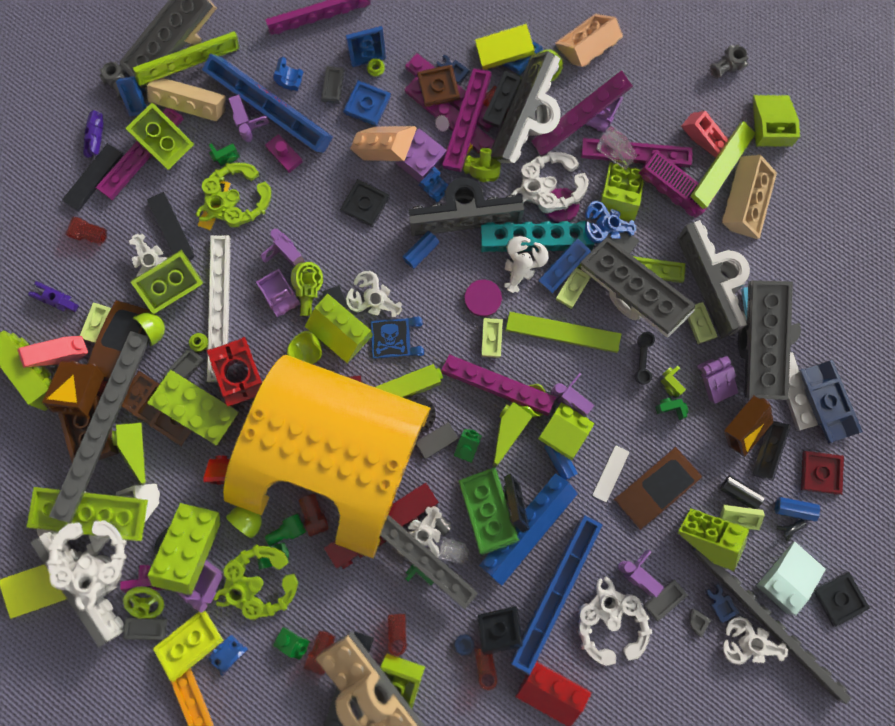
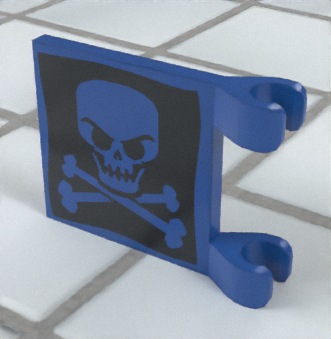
M417 316L405 319L371 321L373 359L423 356L424 349L422 346L410 347L409 326L421 327L423 325L422 318Z

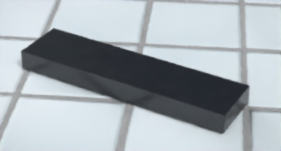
M107 143L62 201L79 212L96 191L97 185L123 157V153Z
M161 192L147 199L172 254L182 250L188 259L195 257L166 194Z

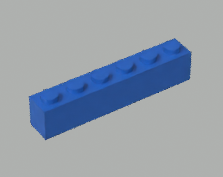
M555 473L526 508L530 530L522 533L515 527L519 542L489 552L479 564L501 586L577 496L578 493L572 485Z

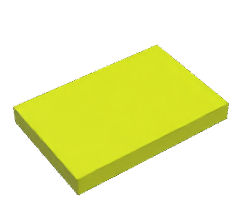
M527 24L475 39L483 70L535 54Z
M45 564L0 579V588L10 619L67 599L62 590L57 589L51 584V575Z
M203 611L196 613L155 646L153 650L169 680L174 682L222 643L223 639L207 612Z

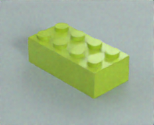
M3 330L0 332L1 369L28 405L46 411L48 408L42 401L52 381L49 377L51 373L44 366L23 368L17 349L29 346L28 342L22 337L19 338L14 333L10 334Z
M171 369L148 401V404L216 446L239 413Z
M180 503L148 573L151 586L192 595L221 524L219 512Z

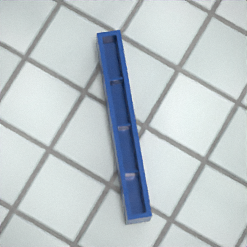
M213 54L209 55L202 69L204 72L236 95H239L240 98L314 151H326L333 139L332 135L222 57Z
M586 515L581 516L522 636L523 647L516 648L510 660L512 665L531 674L603 524Z

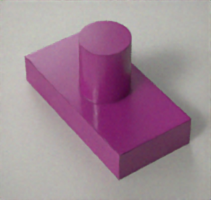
M279 134L265 144L266 149L288 173L303 163L298 154Z
M150 565L138 567L137 580L121 581L120 590L125 593L135 587H148L155 591L167 589L151 586L148 576L151 569Z

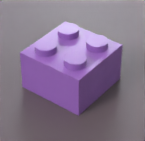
M419 128L414 134L405 161H396V164L420 183L429 174L432 167L439 169L443 165L447 150Z

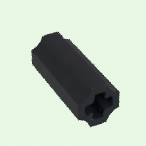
M730 475L726 477L720 487L722 492L751 509H759L765 498L761 493Z

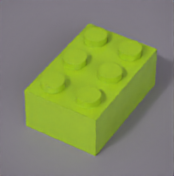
M180 250L132 279L131 284L152 314H155L201 286L203 281L184 252Z

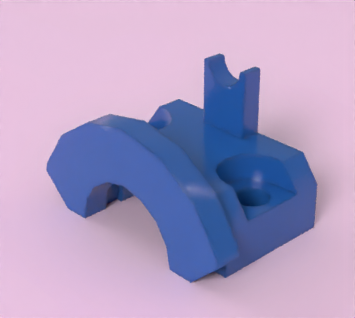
M280 57L276 71H274V81L285 89L299 91L304 71L289 68L286 65V58Z
M432 167L419 186L432 200L438 203L445 195L449 184L440 177L441 173L439 170Z
M230 635L222 644L218 645L208 657V660L220 671L219 674L223 676L246 653L248 648L244 647L233 635Z

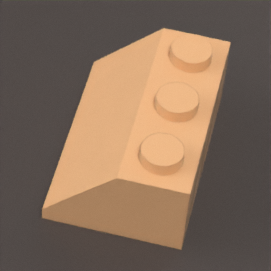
M594 14L557 41L555 45L571 64L584 67L593 58L602 55L608 47L615 45L623 35L616 17Z
M415 126L371 127L356 133L350 149L363 160L405 161L417 128Z

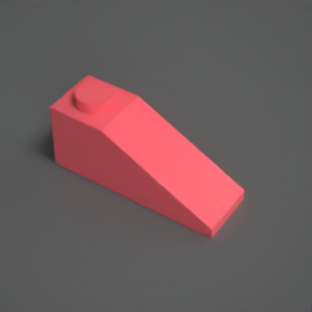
M706 111L692 113L681 125L694 142L715 158L728 141Z
M82 336L62 337L17 349L23 368L59 365L61 361L78 362L88 354Z

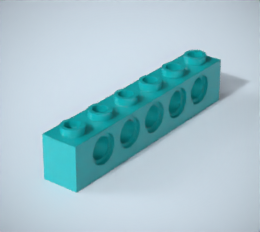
M548 221L541 222L540 224H533L532 222L495 224L488 222L485 225H481V252H507L506 247L509 240L517 233L531 240L530 243H521V246L528 245L523 251H532V248L539 251L534 245L535 242L545 246L547 251H565L576 239L571 237L570 233H576L578 239L590 250L593 249L595 243L588 239L585 232V224L588 221H579L577 223L562 221L557 224H551ZM538 233L541 235V238L536 239L532 234ZM557 233L560 238H553L551 234ZM502 234L504 238L497 239L495 235Z

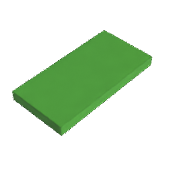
M493 467L459 480L480 554L484 555L519 542L516 528L510 522L509 517L511 513L506 503L507 500L497 469Z

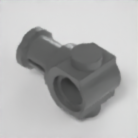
M738 44L729 46L724 51L725 55L722 56L721 61L710 65V71L713 77L717 79L721 78L727 71H742L748 66L747 60L749 57L747 56L746 49Z
M116 61L108 62L99 69L101 71L99 77L104 85L108 84L111 89L116 91L117 99L122 101V96L115 81L120 78H126L125 74L127 72Z

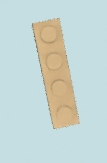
M165 78L154 80L147 85L148 102L150 103L153 102L160 106L217 121L225 113V95Z

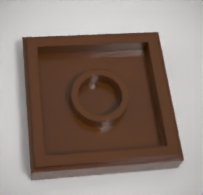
M452 64L417 72L425 107L460 100Z

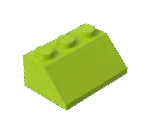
M329 294L317 304L304 326L347 364L373 336L372 331Z

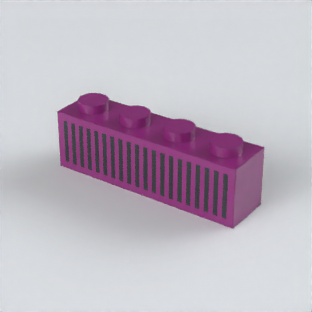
M658 151L649 157L638 173L642 176V179L654 185L660 193L671 198L674 204L684 208L688 215L696 218L703 214L707 208L703 209L690 197L699 183Z

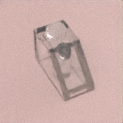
M612 126L601 137L596 148L625 170L637 157V153L627 137Z
M443 538L438 558L462 564L463 560L467 561L469 549H466L467 544Z

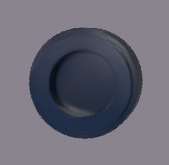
M461 634L455 639L454 647L458 654L467 656L474 650L475 644L471 636Z

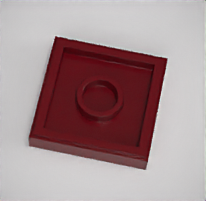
M803 451L801 490L842 495L844 456Z

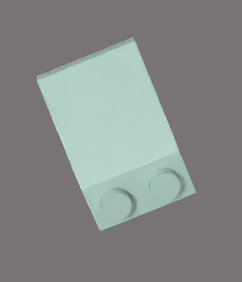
M793 541L756 586L785 613L797 615L811 597L825 568Z

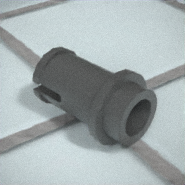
M443 516L436 518L435 527L443 536L452 529L451 523H448Z

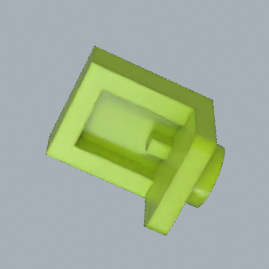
M678 365L674 369L669 367L662 374L664 378L660 381L665 386L666 392L676 398L686 391L673 376L680 369Z

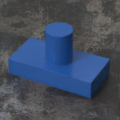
M135 76L116 80L115 82L129 116L141 114L147 108L142 96L145 93L144 88L138 85Z

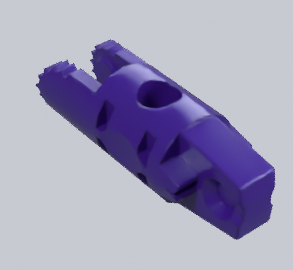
M95 110L90 111L86 122L83 155L86 158L98 155L100 152L103 114Z
M35 281L34 285L44 290L42 295L40 296L31 291L28 296L63 312L65 309L76 312L79 308L76 303L70 301L71 296L38 281Z

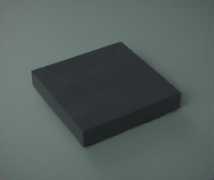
M357 179L341 206L340 212L373 228L390 195Z
M848 571L816 587L813 591L833 627H837L870 609Z
M517 606L478 615L481 652L483 655L523 647Z

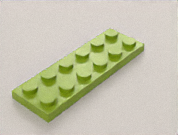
M33 487L27 528L60 531L70 524L49 517L60 490ZM84 492L71 523H80L83 534L96 536L92 532L94 522L106 521L116 528L122 539L142 541L148 500Z

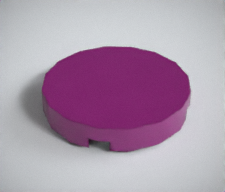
M555 188L550 193H553L557 199H560V197L567 199L571 197L573 191L568 188ZM572 204L568 206V209L554 210L551 213L544 214L554 223L562 221L571 222L577 216L580 205Z
M485 279L477 280L467 288L465 305L475 316L489 317L500 308L502 294L499 287L492 281Z

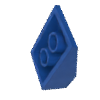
M382 26L346 35V48L352 67L367 64L374 58L379 60L386 59Z

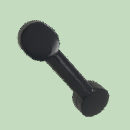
M644 332L637 339L640 354L638 371L634 374V378L641 385L648 384L652 380L651 372L646 369L648 347L652 346L655 342V337L651 332Z

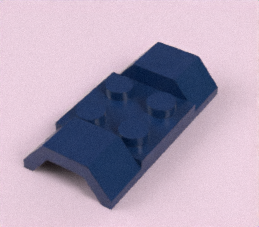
M833 360L799 370L806 388L804 389L818 426L821 425L828 444L863 432Z

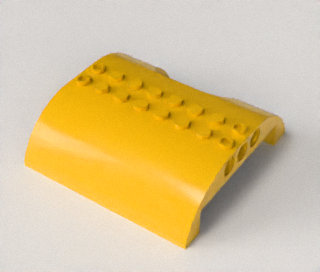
M284 355L273 365L263 381L236 442L225 477L224 501L263 515L269 500V496L265 494L268 488L276 482H290L322 494L333 500L339 510L340 520L335 544L374 559L386 518L421 427H424L431 408L297 358Z

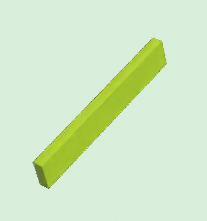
M233 31L133 67L138 85H144L206 62L210 54L222 56L239 50L237 34Z
M744 121L739 123L690 196L703 209L708 207L756 134Z
M634 257L664 281L684 282L686 263ZM581 263L576 268L581 269Z
M509 312L506 327L508 332L618 353L621 333Z

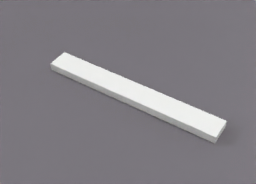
M229 235L210 236L208 350L228 343ZM208 356L207 382L218 383Z

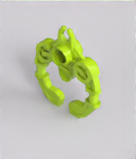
M226 163L225 167L220 170L216 169L209 178L202 182L201 187L205 195L204 205L197 210L195 215L199 217L202 211H206L208 215L206 217H199L200 221L216 218L224 220L228 226L236 228L241 224L253 222L255 217L266 213L265 210L271 201V187L266 181L257 185V193L261 200L256 204L257 208L251 212L249 209L242 212L239 208L234 207L240 200L237 190L231 189L221 192L220 181H224L223 176L231 173V175L242 173L250 181L255 180L259 176L257 169L247 163ZM214 205H221L218 208H213Z
M254 545L252 549L248 551L243 550L233 560H230L223 570L226 577L224 588L217 591L213 598L216 601L220 595H224L226 600L225 602L217 601L216 606L226 607L233 605L241 609L243 615L250 620L257 619L258 617L274 616L275 612L287 610V606L294 598L298 588L295 574L283 577L282 587L285 594L283 597L278 598V603L273 605L270 602L263 604L260 598L254 597L263 587L262 578L258 576H243L246 571L245 564L250 563V558L257 556L258 559L262 557L269 558L272 566L277 569H282L287 565L288 560L285 553L276 548ZM233 589L238 590L241 595L234 594Z

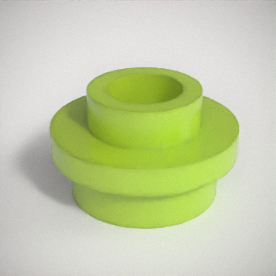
M377 58L371 59L367 64L368 73L374 77L381 76L385 71L384 63Z
M196 333L191 336L189 346L195 352L204 351L208 346V338L202 333ZM198 339H201V342L198 345H196L195 342Z

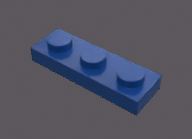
M576 238L538 280L553 293L576 269L581 261L591 253V250Z

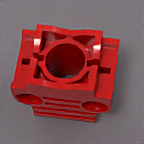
M245 337L207 350L227 407L256 397L262 381ZM238 363L245 365L248 368V375L244 381L232 383L227 379L226 374L230 366Z

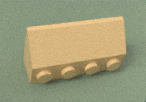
M761 155L740 157L722 222L730 231L755 239H760L777 172Z

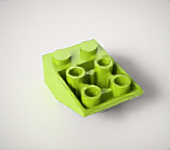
M753 95L756 146L792 147L800 138L799 119L790 96Z
M609 163L600 202L606 206L609 214L611 209L617 210L621 213L619 218L628 222L635 220L640 207L644 180L638 174L639 169Z
M690 509L678 531V534L711 562L735 571L749 533L748 528L694 509Z

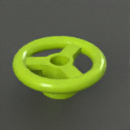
M135 587L124 595L123 605L126 611L136 618L152 619L162 613L164 600L154 589ZM136 593H146V594L151 595V597H148V598L142 597V598H140V597H138V596H136V595H134V594H136ZM157 602V609L149 613L151 604Z

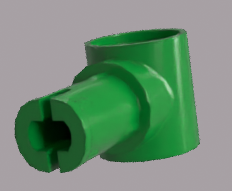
M295 514L283 520L280 528L267 534L265 539L268 545L272 546L285 538H290V540L297 538L307 531L299 515Z

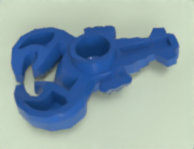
M599 201L591 202L585 211L586 219L590 218L592 220L599 215L601 216L595 224L591 223L590 225L589 222L585 224L586 235L593 243H601L608 234H610L612 239H619V233L628 232L629 236H633L634 232H636V225L633 220L627 223L620 219L621 213L617 210L611 209L609 214L606 206Z

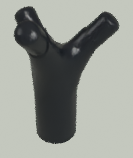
M800 519L789 526H777V530L786 531L783 537L786 538V541L790 542L793 534L806 526V523L803 519Z

